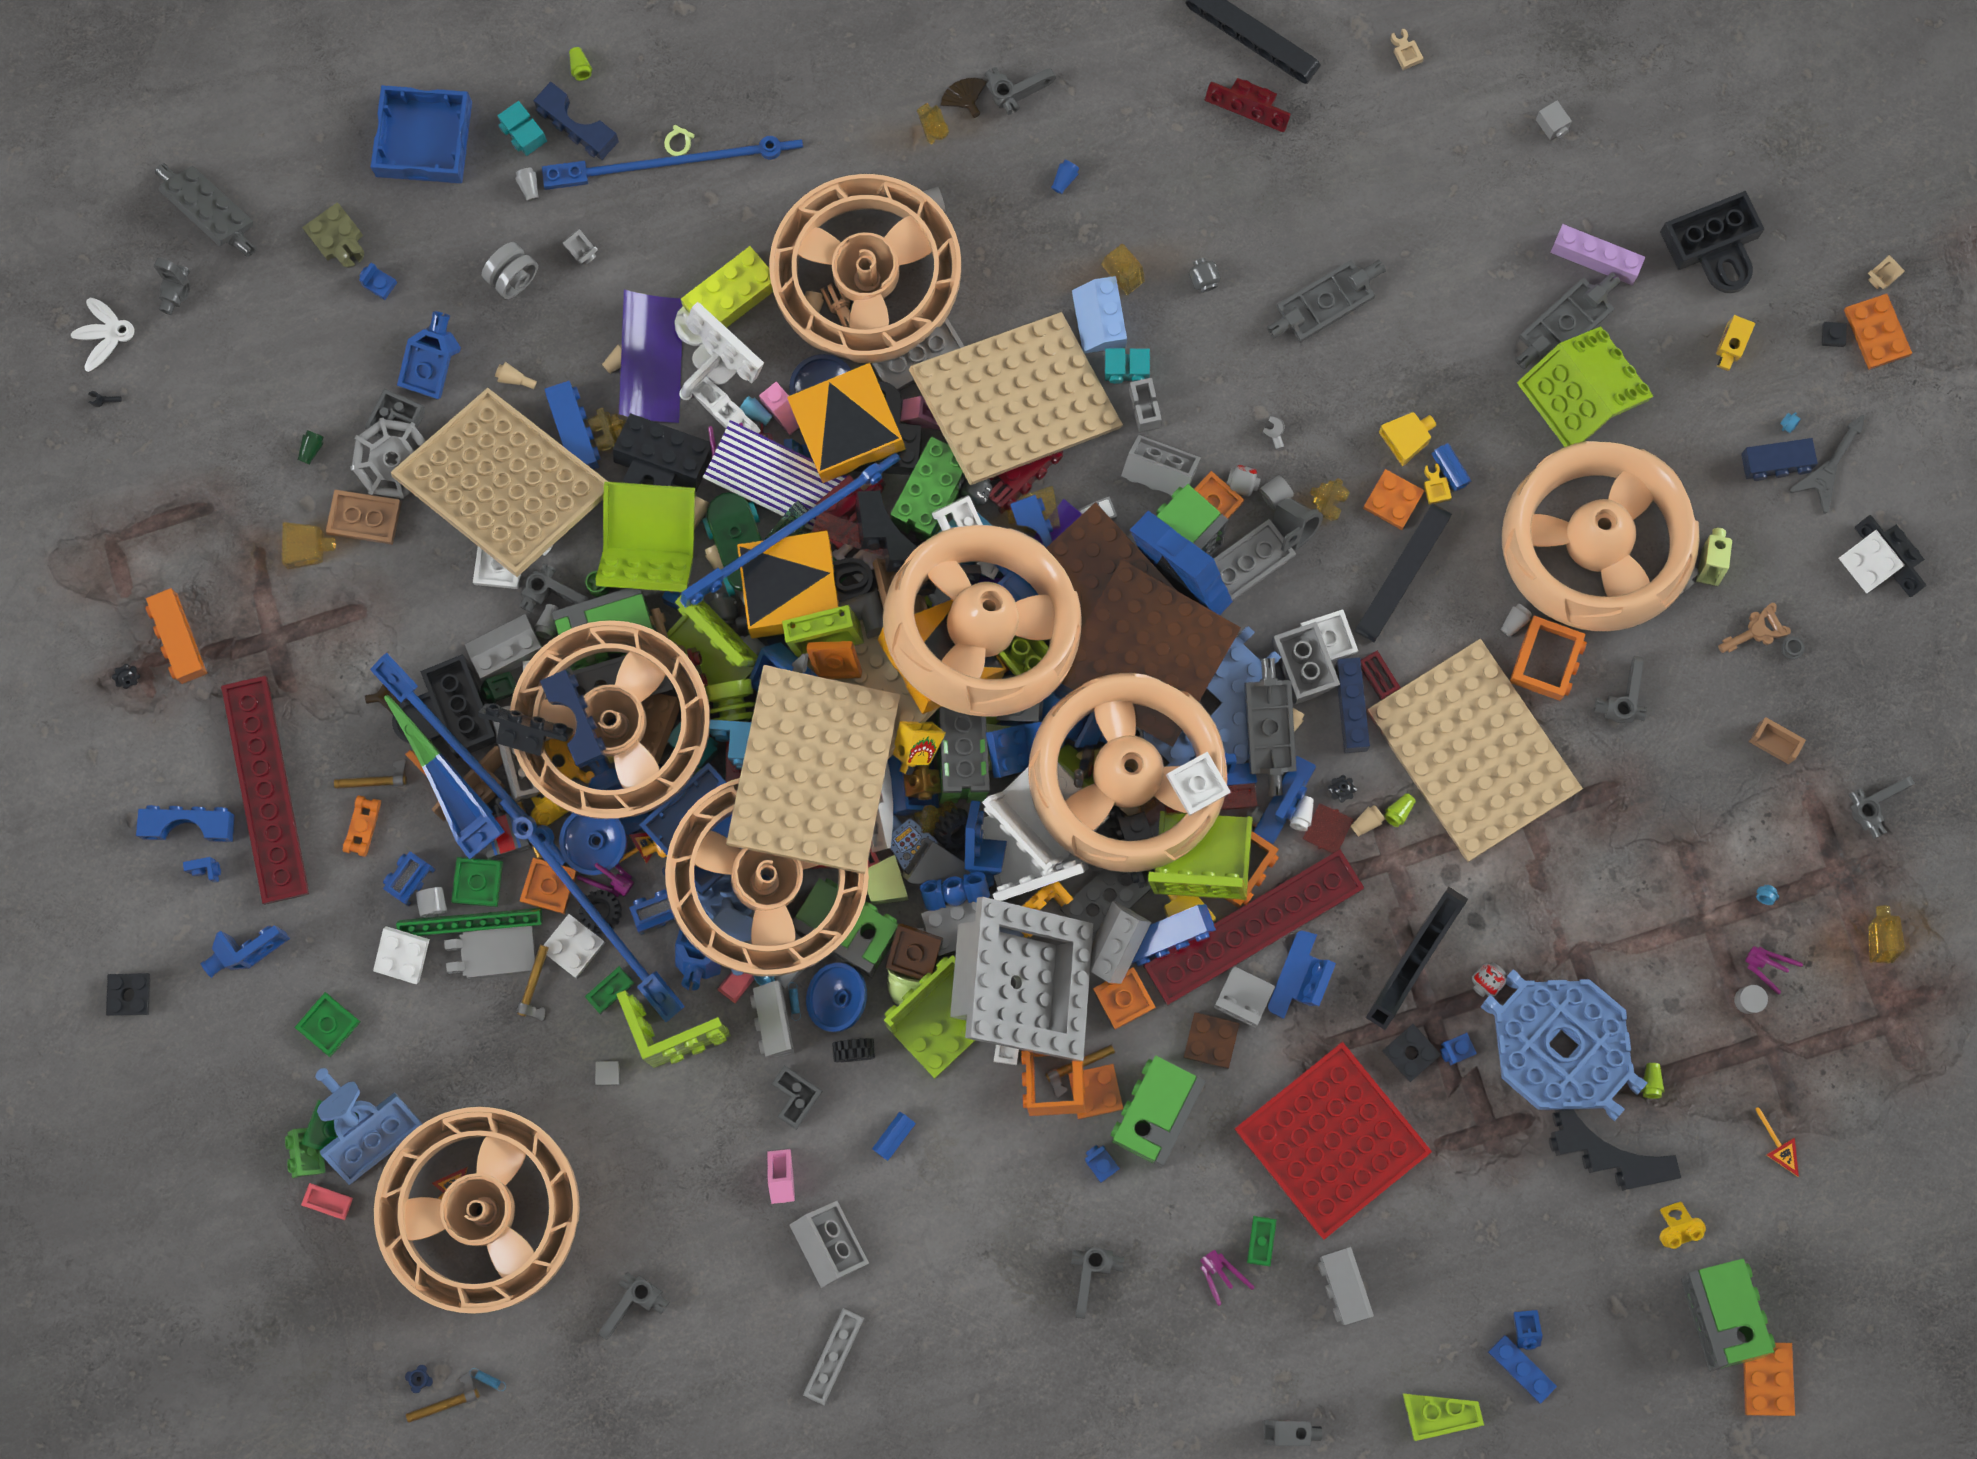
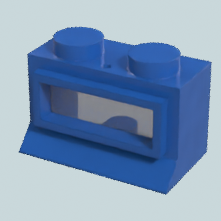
M409 852L407 855L403 854L397 862L399 866L394 874L390 872L383 881V884H385L383 889L408 907L411 904L408 899L415 890L419 891L424 883L421 881L429 871L433 873L436 870L412 852Z
M666 889L656 892L655 898L649 900L646 897L637 899L633 902L634 906L629 907L640 935L645 934V930L655 926L657 928L666 925V922L675 919Z

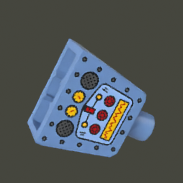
M893 815L890 849L904 871L926 837L937 844L938 842L911 818L902 824Z

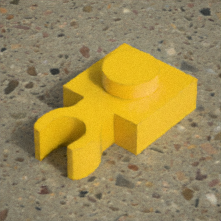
M1438 464L1434 466L1435 473H1430L1428 466L1424 469L1425 476L1429 479V481L1424 482L1429 505L1452 499L1447 478L1439 477L1440 467Z

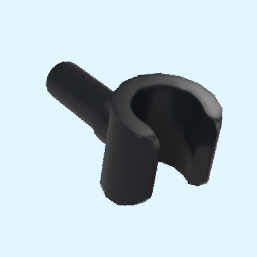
M95 391L88 393L91 397H97L95 401L88 402L95 407H100L103 403L122 402L121 396H102Z

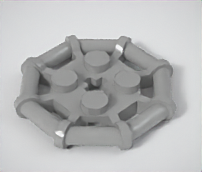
M382 417L360 435L355 436L353 461L350 469L355 472L367 488L368 494L403 500L405 496L411 493L407 488L401 487V484L392 477L391 471L414 452L406 441L409 435L412 436L419 447L426 442L415 427V423L387 420ZM387 429L405 431L402 437L390 436ZM382 430L383 437L374 444L367 441ZM365 445L370 448L368 462L361 463ZM388 453L398 455L395 465L393 463H386ZM370 466L376 474L377 479L374 483L363 468ZM381 480L396 482L397 489L378 485Z

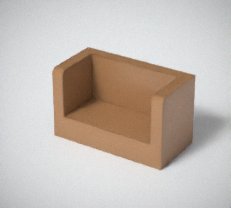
M1766 717L1759 722L1749 740L1753 745L1787 764H1790L1797 758L1806 741L1804 738Z

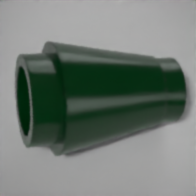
M307 430L306 434L302 436L297 460L310 465L324 444L322 442L324 437Z

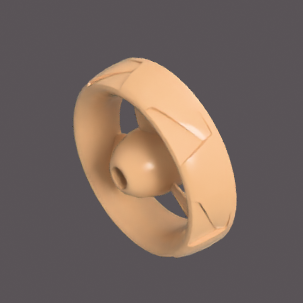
M849 175L831 180L814 188L797 201L788 211L777 229L771 246L770 280L780 311L793 330L805 342L817 349L852 360L853 362H884L896 359L923 342L936 327H941L947 319L960 286V247L954 228L944 211L931 197L920 189L902 180L884 175ZM861 209L882 210L903 218L891 228L885 237L863 232L851 235L840 242L833 235L819 228L825 222L840 214ZM932 252L934 273L927 294L909 315L889 325V315L884 298L894 290L898 283L899 265L916 262ZM800 257L813 262L832 265L833 277L838 290L845 297L854 301L850 313L849 328L824 318L806 300L798 282Z
M1585 441L1564 447L1548 455L1518 485L1508 503L1503 520V556L1510 576L1517 588L1533 606L1545 615L1565 625L1583 630H1622L1645 623L1666 610L1682 593L1690 579L1698 556L1699 522L1695 521L1689 497L1681 480L1661 459L1644 449L1639 450L1624 444ZM1585 476H1609L1616 478L1608 499H1599L1582 505L1574 512L1569 522L1548 515L1534 514L1542 500L1552 490L1567 481ZM1654 501L1666 520L1670 537V548L1666 564L1650 582L1644 569L1630 554L1636 540V526L1633 520L1640 516ZM1566 544L1569 555L1578 565L1591 571L1601 572L1603 587L1607 597L1584 594L1559 582L1542 565L1533 546L1551 547Z
M989 525L952 527L932 536L910 554L896 573L884 604V635L889 652L900 672L913 687L933 702L967 715L988 717L1009 715L1028 709L1043 701L1066 677L1078 651L1081 636L1082 617L1079 598L1065 570L1044 545L1034 538L1011 528L1006 529ZM986 562L1002 566L1025 579L1039 595L1015 602L1011 593L999 584L980 582L971 586L968 577L958 563ZM928 579L944 594L954 600L947 617V629L955 645L942 661L924 643L914 617L916 595ZM1014 635L1029 640L1050 639L1049 648L1045 656L1036 666L1025 673L1005 679L980 678L985 665V657H991L1003 652L1012 642Z
M598 621L583 624L556 636L532 657L517 682L510 711L518 710L524 715L542 717L548 722L563 723L567 727L572 728L573 734H575L577 729L575 714L569 707L549 703L548 699H545L546 695L540 680L561 672L578 660L593 654L603 652L628 653L621 663L615 685L598 686L584 695L588 705L585 708L588 717L592 715L597 725V729H594L597 738L601 737L605 743L606 750L603 751L605 756H614L616 773L623 789L596 790L577 784L564 776L549 758L545 747L541 756L514 749L521 768L532 784L545 797L567 811L595 819L635 817L668 802L681 791L695 773L709 739L710 707L708 696L701 677L691 660L675 643L664 635L645 626L624 621ZM666 675L672 682L679 698L681 730L673 753L660 769L655 758L640 743L647 725L646 713L641 702L660 686ZM611 719H616L615 724L608 726Z
M1116 673L1098 677L1084 683L1062 698L1051 708L1038 728L1032 744L1028 766L1029 788L1035 810L1054 840L1073 856L1088 864L1119 872H1139L1155 869L1187 854L1205 837L1213 826L1225 798L1224 796L1194 814L1188 815L1166 776L1167 773L1180 766L1164 767L1162 757L1155 746L1149 741L1135 736L1136 715L1133 704L1152 708L1173 720L1186 734L1194 749L1196 758L1208 751L1226 785L1228 780L1225 750L1221 735L1205 708L1188 692L1180 691L1157 678L1139 673ZM1094 711L1098 726L1108 743L1102 747L1093 766L1094 784L1077 791L1065 801L1059 786L1057 772L1060 748L1071 729L1081 719ZM1125 767H1130L1134 772H1128ZM1153 796L1166 806L1187 813L1168 831L1144 840H1116L1093 831L1105 820L1114 805L1123 808L1138 807L1148 802Z
M740 778L731 780L700 798L688 810L674 832L665 868L666 890L672 914L691 944L710 960L724 967L762 977L787 975L804 970L826 958L838 948L853 930L862 912L867 895L869 879L868 862L865 874L838 869V891L830 913L816 929L795 941L794 924L786 906L798 894L802 884L803 870L818 864L748 849L741 850L738 847L726 845L727 838L712 831V829L733 813ZM695 865L710 872L731 875V884L735 895L741 903L755 911L751 927L752 944L729 936L708 917L696 892L694 882ZM767 875L771 880L766 881L761 876Z
M469 1107L452 1110L438 1115L417 1127L399 1144L389 1158L381 1174L375 1195L374 1225L377 1241L392 1273L410 1292L420 1299L436 1307L459 1313L475 1314L501 1310L516 1305L537 1293L556 1275L565 1262L579 1221L578 1187L572 1167L563 1151L544 1130L532 1121L515 1113L490 1107ZM485 1137L477 1158L476 1174L465 1175L454 1181L448 1187L442 1199L430 1197L409 1199L413 1182L418 1173L437 1152L463 1139ZM526 1154L541 1172L549 1198L547 1227L535 1252L521 1235L510 1228L515 1216V1203L510 1190L506 1186L519 1171ZM482 1205L483 1211L478 1216L477 1209ZM446 1229L449 1235L460 1243L471 1246L487 1245L492 1263L502 1279L483 1284H465L448 1279L436 1272L424 1261L415 1248L413 1241L433 1236Z

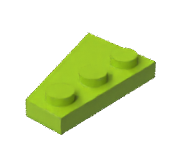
M1402 1394L1414 1441L1484 1426L1478 1401Z

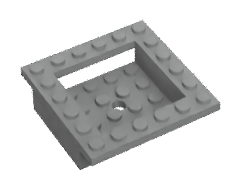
M978 897L975 921L958 924L950 1017L966 1020L965 1038L1072 1061H1083L1093 923L986 897ZM999 927L1066 943L1054 945L999 932ZM1012 977H1013V978L1015 979V981H1016V987H1015V988H1013V986L1011 985V978H1012Z

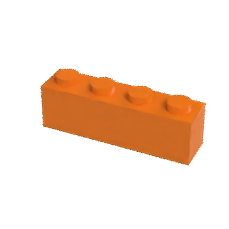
M170 588L147 597L148 606H146V611L150 619L153 618L156 626H153L157 638L162 640L163 646H161V651L165 659H169L171 664L168 667L171 677L184 684L206 675V668L178 594Z

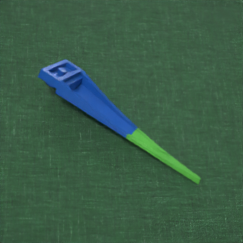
M389 695L384 696L433 788L455 841L469 859L475 857L505 831L492 815L493 811Z

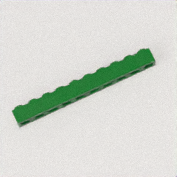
M541 908L398 920L396 927L397 930L419 936L541 925L543 919Z

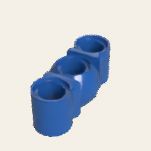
M979 871L968 875L965 874L964 879L953 876L947 878L943 883L942 879L928 880L920 885L925 908L930 911L946 908V903L958 906L968 900V903H977L978 897H990L985 874Z

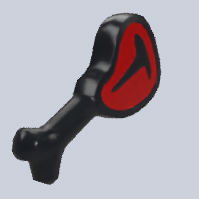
M1084 746L1079 769L1075 770L1074 786L1077 788L1082 787L1084 779H1090L1092 775L1094 746Z

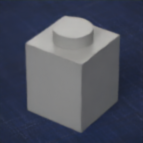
M1558 100L1540 110L1536 117L1537 123L1549 140L1566 135L1572 122Z

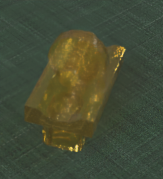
M925 103L917 109L924 133L930 144H933L935 139L942 140L948 135V125L945 123L941 109L937 105L931 108Z
M603 408L597 409V415L588 419L592 431L596 432L603 429L604 435L595 438L597 448L601 451L613 449L626 420H619L617 414L610 417L609 412H604Z
M1339 478L1335 481L1330 480L1328 484L1321 483L1319 488L1313 487L1310 491V494L1315 497L1312 503L1318 505L1316 509L1323 514V518L1332 521L1337 520L1341 513V509L1333 505L1335 499L1341 503L1345 502L1350 493L1348 489L1342 486L1343 481Z
M952 801L944 802L941 808L927 805L923 807L921 812L914 813L913 818L920 824L923 833L930 832L934 836V829L937 828L935 823L940 822L938 818L946 816L944 812L948 811L951 813L952 808L956 810L957 808Z

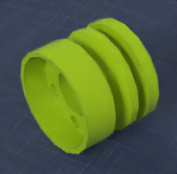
M751 679L724 682L705 687L709 703L717 702L718 706L711 709L710 714L719 713V718L711 720L747 722L752 719L754 712H746V708L754 707L755 702L744 701V697L753 694Z

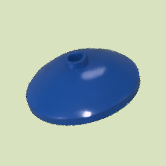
M572 813L566 819L560 831V850L567 864L574 870L587 875L603 874L595 867V863L600 864L608 871L616 867L626 851L627 833L620 819H595ZM596 837L601 839L599 845H596L594 842Z
M839 962L824 966L814 975L807 990L806 1006L811 1020L825 1031L841 1032L847 1030L859 1020L865 1009L867 988L863 976L853 966Z

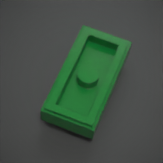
M618 966L591 990L585 998L601 1015L618 1000L617 993L627 992L635 983Z
M1253 1216L1247 1263L1271 1266L1277 1219Z

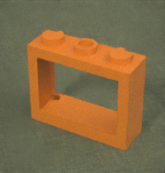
M1533 616L1509 681L1511 684L1561 701L1564 695L1568 696L1573 683L1569 681L1571 675H1576L1580 663L1576 661L1578 655H1582L1587 642L1584 641L1586 634ZM1539 629L1575 641L1559 687L1523 675Z
M1253 831L1251 842L1268 852V854L1248 882L1247 900L1225 899L1237 908H1240L1242 904L1247 905L1254 895L1251 893L1254 886L1260 887L1266 878V875L1263 874L1268 866L1273 868L1279 859L1276 855L1279 849Z
M1021 1051L1022 1065H1026V1072H1022V1085L1027 1087V1094H1023V1108L1028 1109L1029 1116L1085 1113L1083 1061H1072L1074 1101L1036 1103L1034 1057L1048 1055Z

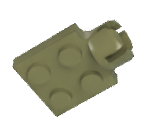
M338 202L302 227L327 261L337 258L344 267L351 268L356 265L350 257L354 256L359 263L364 258V250L358 243L363 234Z

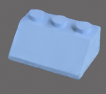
M1116 276L1094 279L1072 290L1081 348L1084 354L1105 351V348L1126 347L1127 336Z

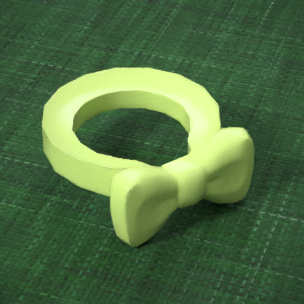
M674 125V130L665 138V148L672 156L685 155L690 150L691 138L693 139L695 135L686 129ZM682 133L685 135V148L682 151L675 152L670 148V140L672 137Z

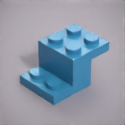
M710 720L709 730L711 736L715 737L716 741H729L728 758L731 764L736 766V769L742 770L751 722Z

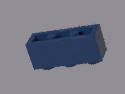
M1813 438L1746 447L1741 453L1746 479L1754 478V481H1761L1767 479V476L1776 475V478H1782L1794 472H1798L1799 475L1807 474L1818 464Z

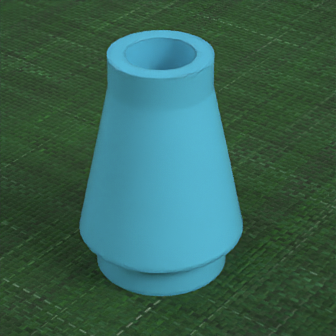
M748 396L740 406V409L748 418L762 422L764 426L769 423L773 416L755 397L751 398Z

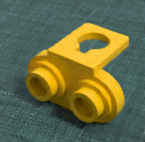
M536 795V797L531 798L536 806L531 812V817L536 821L537 826H548L569 812L556 805L547 797L541 799V797L537 798Z
M1677 1202L1660 1209L1662 1216L1669 1225L1659 1236L1663 1246L1675 1249L1681 1246V1244L1692 1240L1698 1241L1704 1237L1706 1231L1704 1222L1699 1218H1692L1682 1202ZM1673 1210L1682 1212L1680 1215L1681 1219L1679 1220L1670 1217L1668 1214Z

